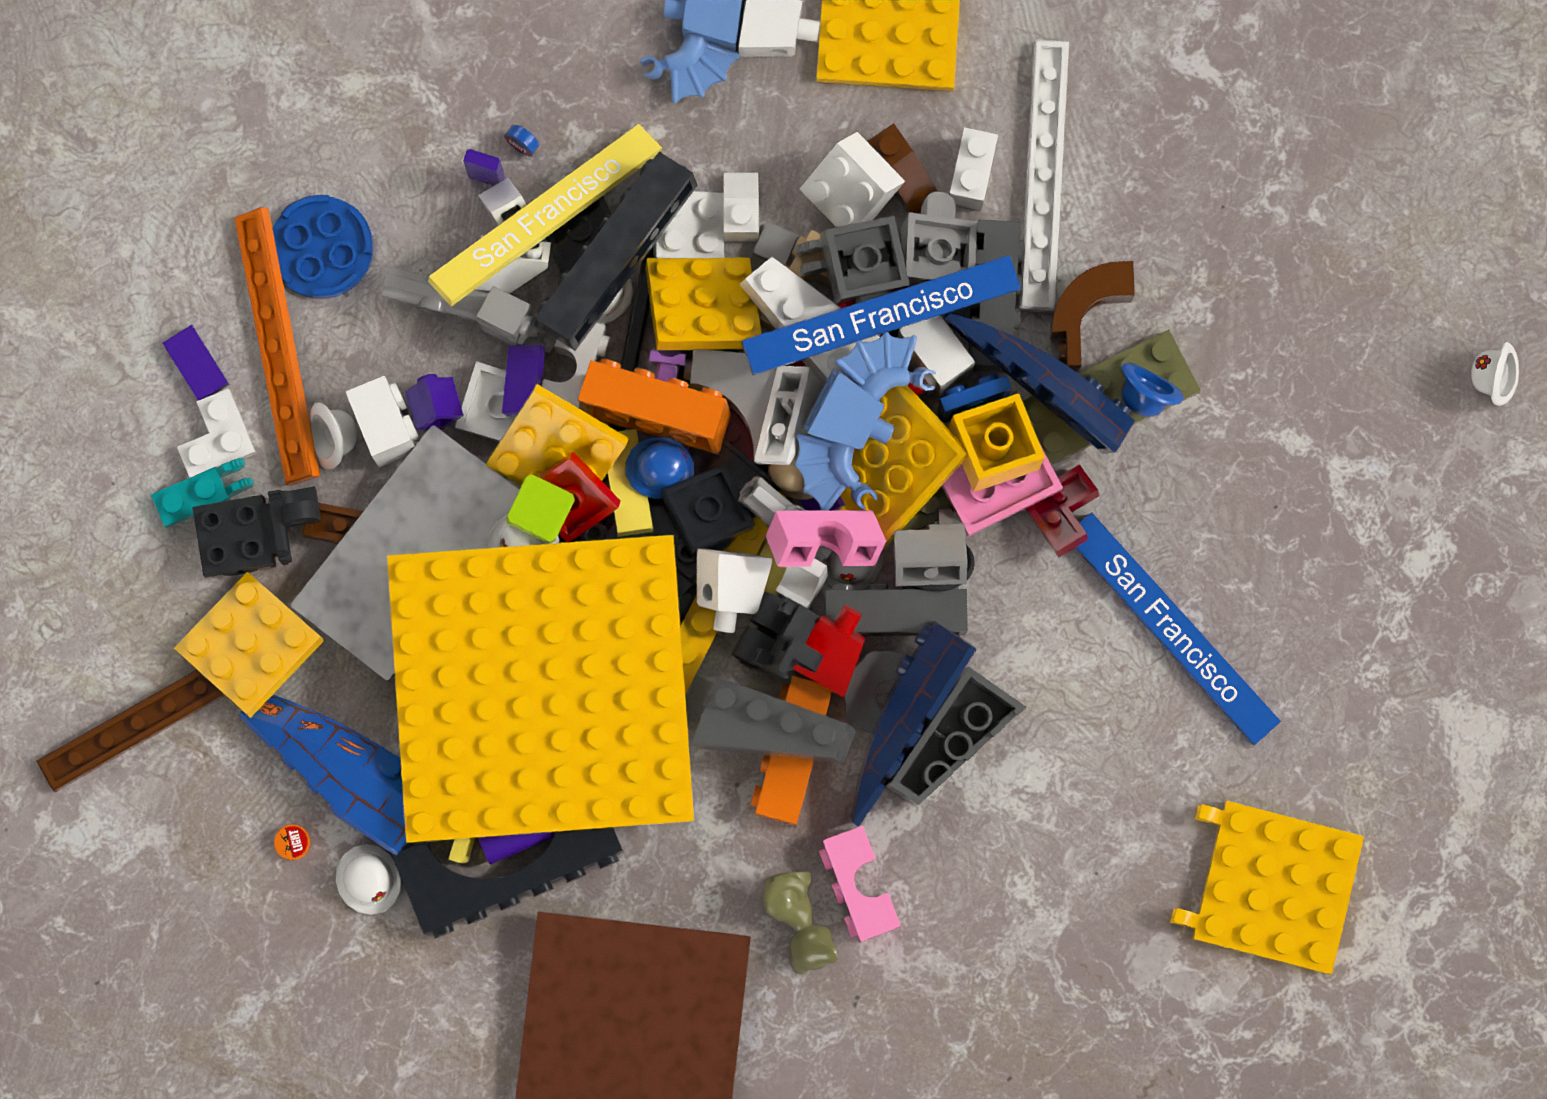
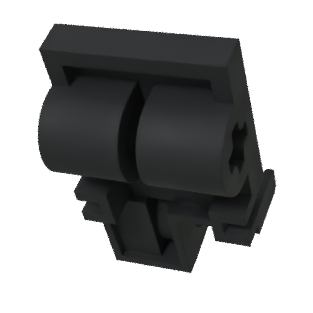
M316 487L290 491H269V503H266L263 495L192 507L203 576L205 578L217 575L235 576L246 574V572H255L258 568L276 567L275 557H278L279 562L283 566L289 565L288 563L292 562L287 528L322 522Z
M764 592L759 610L752 614L750 621L757 625L758 628L754 629L746 626L731 655L750 669L775 673L783 679H788L787 672L792 671L795 664L811 672H816L824 656L805 643L815 626V619H819L820 616L790 599H781L771 593Z

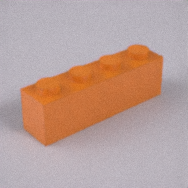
M792 676L790 684L783 683L779 699L826 716L832 691L817 682ZM764 755L760 767V772L766 773L762 787L755 786L750 805L757 807L755 816L797 826L814 760Z

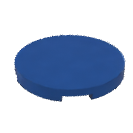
M312 195L295 201L280 213L281 216L273 227V235L282 281L288 288L305 297L327 299L350 291L364 278L372 262L374 244L368 223L357 208L329 195Z

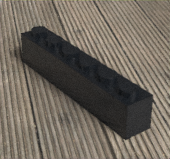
M658 152L653 160L649 159L643 165L640 171V178L633 187H628L621 195L620 205L612 215L608 214L599 226V233L594 240L587 242L582 247L578 256L579 260L571 270L568 269L562 274L558 281V288L551 298L547 297L540 304L536 320L543 331L572 350H577L698 186L693 172L661 152Z

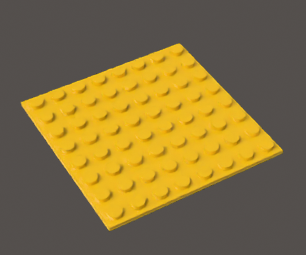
M673 535L387 555L406 843L694 821Z

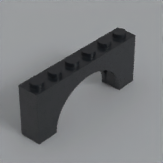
M614 827L557 831L550 845L533 863L513 874L490 879L472 878L453 872L436 858L429 844L425 841L400 851L397 856L392 854V857L423 934L428 936L433 933L434 938L437 939L455 931L453 925L466 920L467 924L470 925L487 918L486 911L496 906H499L500 910L503 911L520 904L519 897L532 892L533 896L536 897L554 889L552 883L565 878L566 882L570 883L586 876L587 874L584 869L598 864L600 869L619 862L617 855L624 853Z

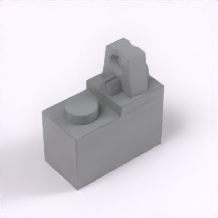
M492 286L476 316L481 330L509 345L540 344L545 347V354L551 356L557 339L541 329L536 320L537 314L532 312L531 305Z
M938 509V524H929V530L894 531L896 586L966 584L967 550L965 524L953 523L952 509Z

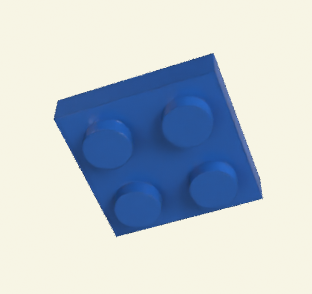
M997 374L988 375L977 381L978 385L965 390L964 385L945 391V397L940 398L937 409L939 419L946 423L951 421L953 415L1009 397L1012 387L1007 375L998 378Z

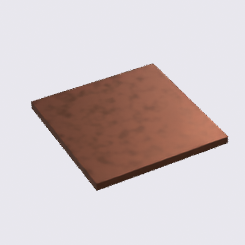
M538 911L515 1099H732L751 936Z

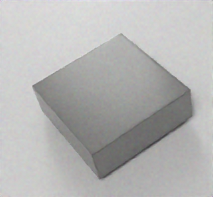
M766 222L753 251V256L765 261L773 257L786 266L797 242L798 234Z

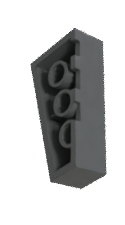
M978 219L975 266L1010 255L1022 289V275L1017 274L1018 261L1022 262L1024 248V241H1019L1020 222ZM1021 289L971 305L970 319L1014 335V329L1019 330L1021 311L1015 308L1016 295L1021 296ZM969 343L968 353L975 361L972 371L1004 373Z
M966 667L933 719L928 718L926 720L920 738L914 747L911 746L906 750L901 766L890 779L886 780L884 783L885 787L911 805H919L962 764L975 755L983 745L996 736L1015 716H1018L1026 706L970 667Z
M717 677L693 737L692 744L706 750L763 754L774 757L782 756L844 764L856 730L844 722Z

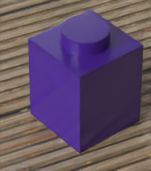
M427 374L418 378L417 383L405 391L416 430H428L433 425L440 430H444L464 416L453 377H438L437 374Z

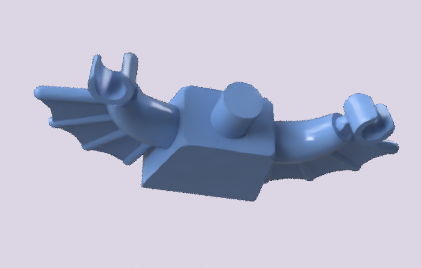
M666 0L664 18L683 20L682 33L685 39L681 48L675 53L666 55V59L658 61L653 56L642 58L640 64L643 66L655 63L654 70L643 75L655 80L661 77L663 70L669 69L671 73V100L674 104L688 96L703 98L705 96L704 93L710 86L726 81L729 67L740 58L736 50L743 0Z
M884 332L883 336L875 341H857L855 347L848 355L835 360V364L856 383L833 368L803 426V429L813 436L800 433L796 435L799 444V454L794 462V466L803 475V493L813 496L818 501L821 511H829L844 489L849 487L852 489L851 497L853 501L862 509H866L860 502L863 494L869 493L877 500L876 493L867 484L858 481L859 476L852 467L854 448L862 450L869 437L883 444H886L890 439L894 425L879 418L884 409V404L879 400L890 388L908 386V383H913L915 387L927 391L935 388L933 385L923 384V377L928 373L936 374L934 370L919 367L913 373H909L908 366L917 341L915 335L907 338H896L889 335L888 332Z

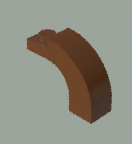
M1133 261L1109 262L1092 267L1075 278L1061 295L1051 320L1050 339L1063 338V341L1058 342V360L1064 362L1066 366L1075 372H1079L1082 366L1080 326L1083 317L1091 309L1101 304L1132 302L1135 296Z

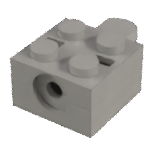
M939 191L929 194L921 206V214L909 212L900 229L899 239L910 284L908 287L975 266L977 221L955 219V200L948 193Z

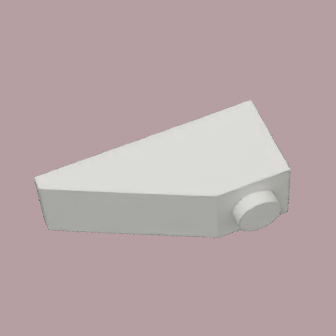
M781 366L777 368L754 459L757 464L790 465L799 449L796 435L799 433L808 434L803 429V426L824 387L810 367Z

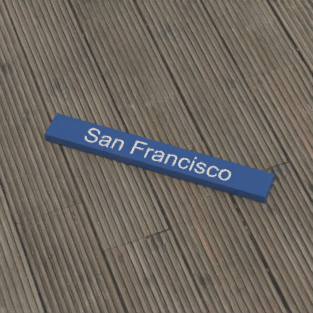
M1008 255L748 338L741 343L753 376L856 343L857 341L881 335L884 332L894 331L1018 291L1021 287L1011 257Z
M1091 512L1080 522L1087 533L1088 540L1075 547V549L1252 745H1256L1281 720Z

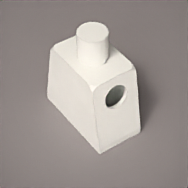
M746 0L739 42V55L741 57L794 56L797 39L817 42L820 21L801 18V0Z
M698 549L697 604L701 607L716 610L713 630L734 633L737 613L755 614L759 610L772 565L771 558L749 553Z

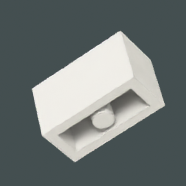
M964 127L950 190V196L954 198L957 206L982 210L998 134Z

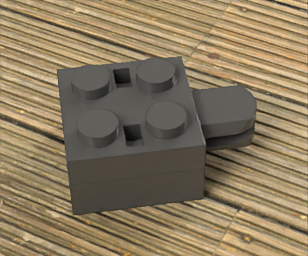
M894 216L826 229L820 235L833 299L836 305L852 301L858 304L905 289L910 285Z

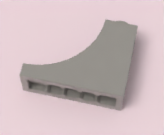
M693 350V358H686L684 379L690 380L691 389L702 391V388H710L723 394L722 398L727 399L728 405L740 416L750 433L755 459L777 368L752 376L745 353ZM754 461L755 465L768 466V464H757Z

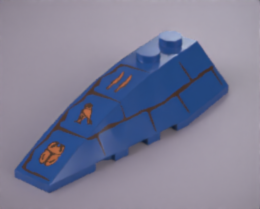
M272 695L251 718L242 710L240 711L239 717L268 747L274 746L284 757L282 761L291 770L296 769L308 781L306 786L315 795L319 793L330 804L329 809L338 818L397 856L406 844L401 758L355 730L323 714L276 695Z

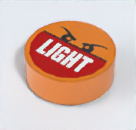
M289 824L277 832L274 846L281 857L292 861L299 860L309 852L311 837L303 827Z

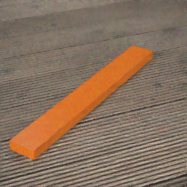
M260 207L236 216L234 219L285 484L296 485L320 477L269 209Z

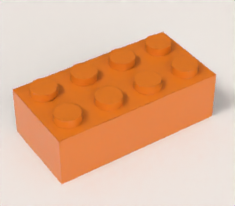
M601 359L600 363L590 360L578 397L582 411L599 421L630 430L637 429V432L655 437H668L678 441L680 444L717 455L720 453L731 418L727 399L722 398L723 394L717 390L702 388V391L688 388L689 384L679 379L669 378L668 382L655 379L654 373L644 369L635 368L634 372L621 369V364L609 359Z

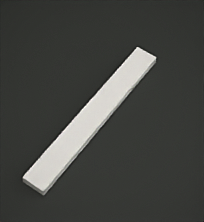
M1036 39L1034 41L1020 311L1054 313L1069 54V42Z

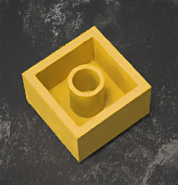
M1019 393L953 415L948 429L960 440L967 452V458L962 465L973 492L1038 471L1045 459Z

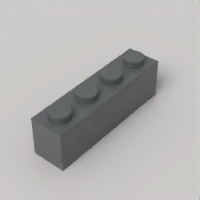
M836 584L832 585V590H825V615L836 620L844 605L854 608L862 614L854 631L862 636H917L925 624L931 626L933 621H936L957 635H966L968 631L967 589H959L957 587L948 591L934 592L917 586H902V590H888V584L867 585V590H853V585Z

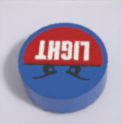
M511 125L504 134L508 144L525 156L531 157L539 147L536 137L519 125Z

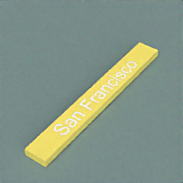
M638 124L431 274L428 279L429 284L452 307L643 167L649 159H654L657 153L661 152L662 147Z

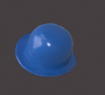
M1126 362L1121 366L1122 373L1126 378L1121 390L1122 400L1136 414L1154 417L1159 415L1167 405H1177L1184 400L1181 390L1159 375L1134 363Z
M651 437L639 442L631 449L625 461V475L631 487L641 495L653 499H662L660 495L662 489L694 476V462L688 450L678 441L668 437Z

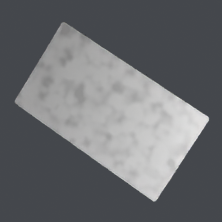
M431 426L294 599L291 607L385 680H391L395 674L387 555L488 548L490 531L498 520L509 513L519 489L496 471L486 466L484 462L436 426Z

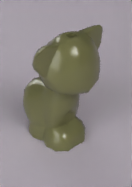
M810 872L779 873L764 880L763 906L770 918L785 922L796 931L790 941V963L797 974L802 975L808 970L822 969L827 963H835L838 958L833 944L832 932L827 927L812 924V908L807 896V889L811 882Z

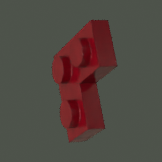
M1080 464L1058 477L1063 487L1062 491L1024 509L1058 558L1088 540L1086 531L1072 512L1100 496L1097 487Z

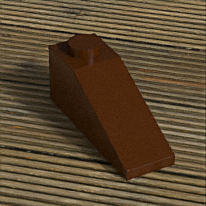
M893 123L867 142L905 180L894 195L907 214L909 212L921 214V206L929 194L938 191L915 152Z

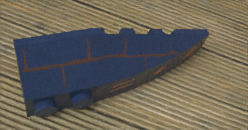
M953 313L944 316L943 320L950 328L1102 454L1115 453L1119 449L1135 420L1129 416L1131 410L1117 398L1111 401L1101 393L1104 387L1089 375L1086 379L1053 356L1006 332Z
M933 621L931 626L925 624L914 641L918 644V647L913 655L910 657L906 654L895 671L899 674V677L879 714L870 737L858 777L851 813V821L858 827L884 791V779L886 777L890 779L901 766L904 758L903 749L905 747L908 749L911 746L914 747L920 738L924 726L921 723L925 717L933 719L977 650L971 643L936 621Z

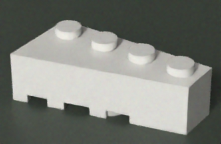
M773 257L768 259L739 284L776 330L842 309ZM875 336L869 339L862 340L861 342H872L879 339L880 337ZM856 343L809 357L802 361L807 367L812 369L824 386L833 368L849 377L835 364V360L848 355Z

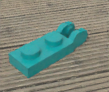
M243 458L231 460L218 468H210L151 494L164 527L169 528L194 517L192 507L229 501L231 497L252 488L254 485L252 478L240 479L225 487L222 480L223 477L244 468L245 462Z

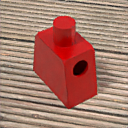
M847 605L842 607L836 620L822 614L815 622V626L805 643L824 656L816 672H811L795 664L793 670L844 697L866 639L854 631L862 614Z

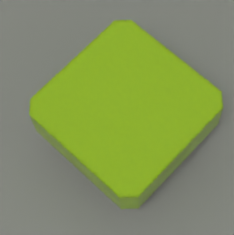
M533 474L526 476L506 517L507 524L547 544L553 543L575 499L573 494Z

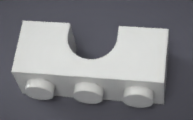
M596 323L576 351L556 340V352L572 358L577 364V369L574 376L568 381L557 383L544 379L542 387L582 410L578 397L590 360L597 362L599 356L605 357L611 337L606 336V326Z

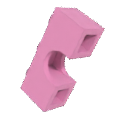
M776 511L766 533L767 541L778 567L811 566L819 546L833 550L839 556L843 566H875L886 542L873 511Z
M860 826L823 840L824 849L818 852L825 870H833L837 882L831 884L837 903L845 902L849 916L844 917V921L850 937L857 936L859 942H863L900 928L901 925L889 893L878 897H866L855 887L854 875L858 868L875 861V856L864 827Z

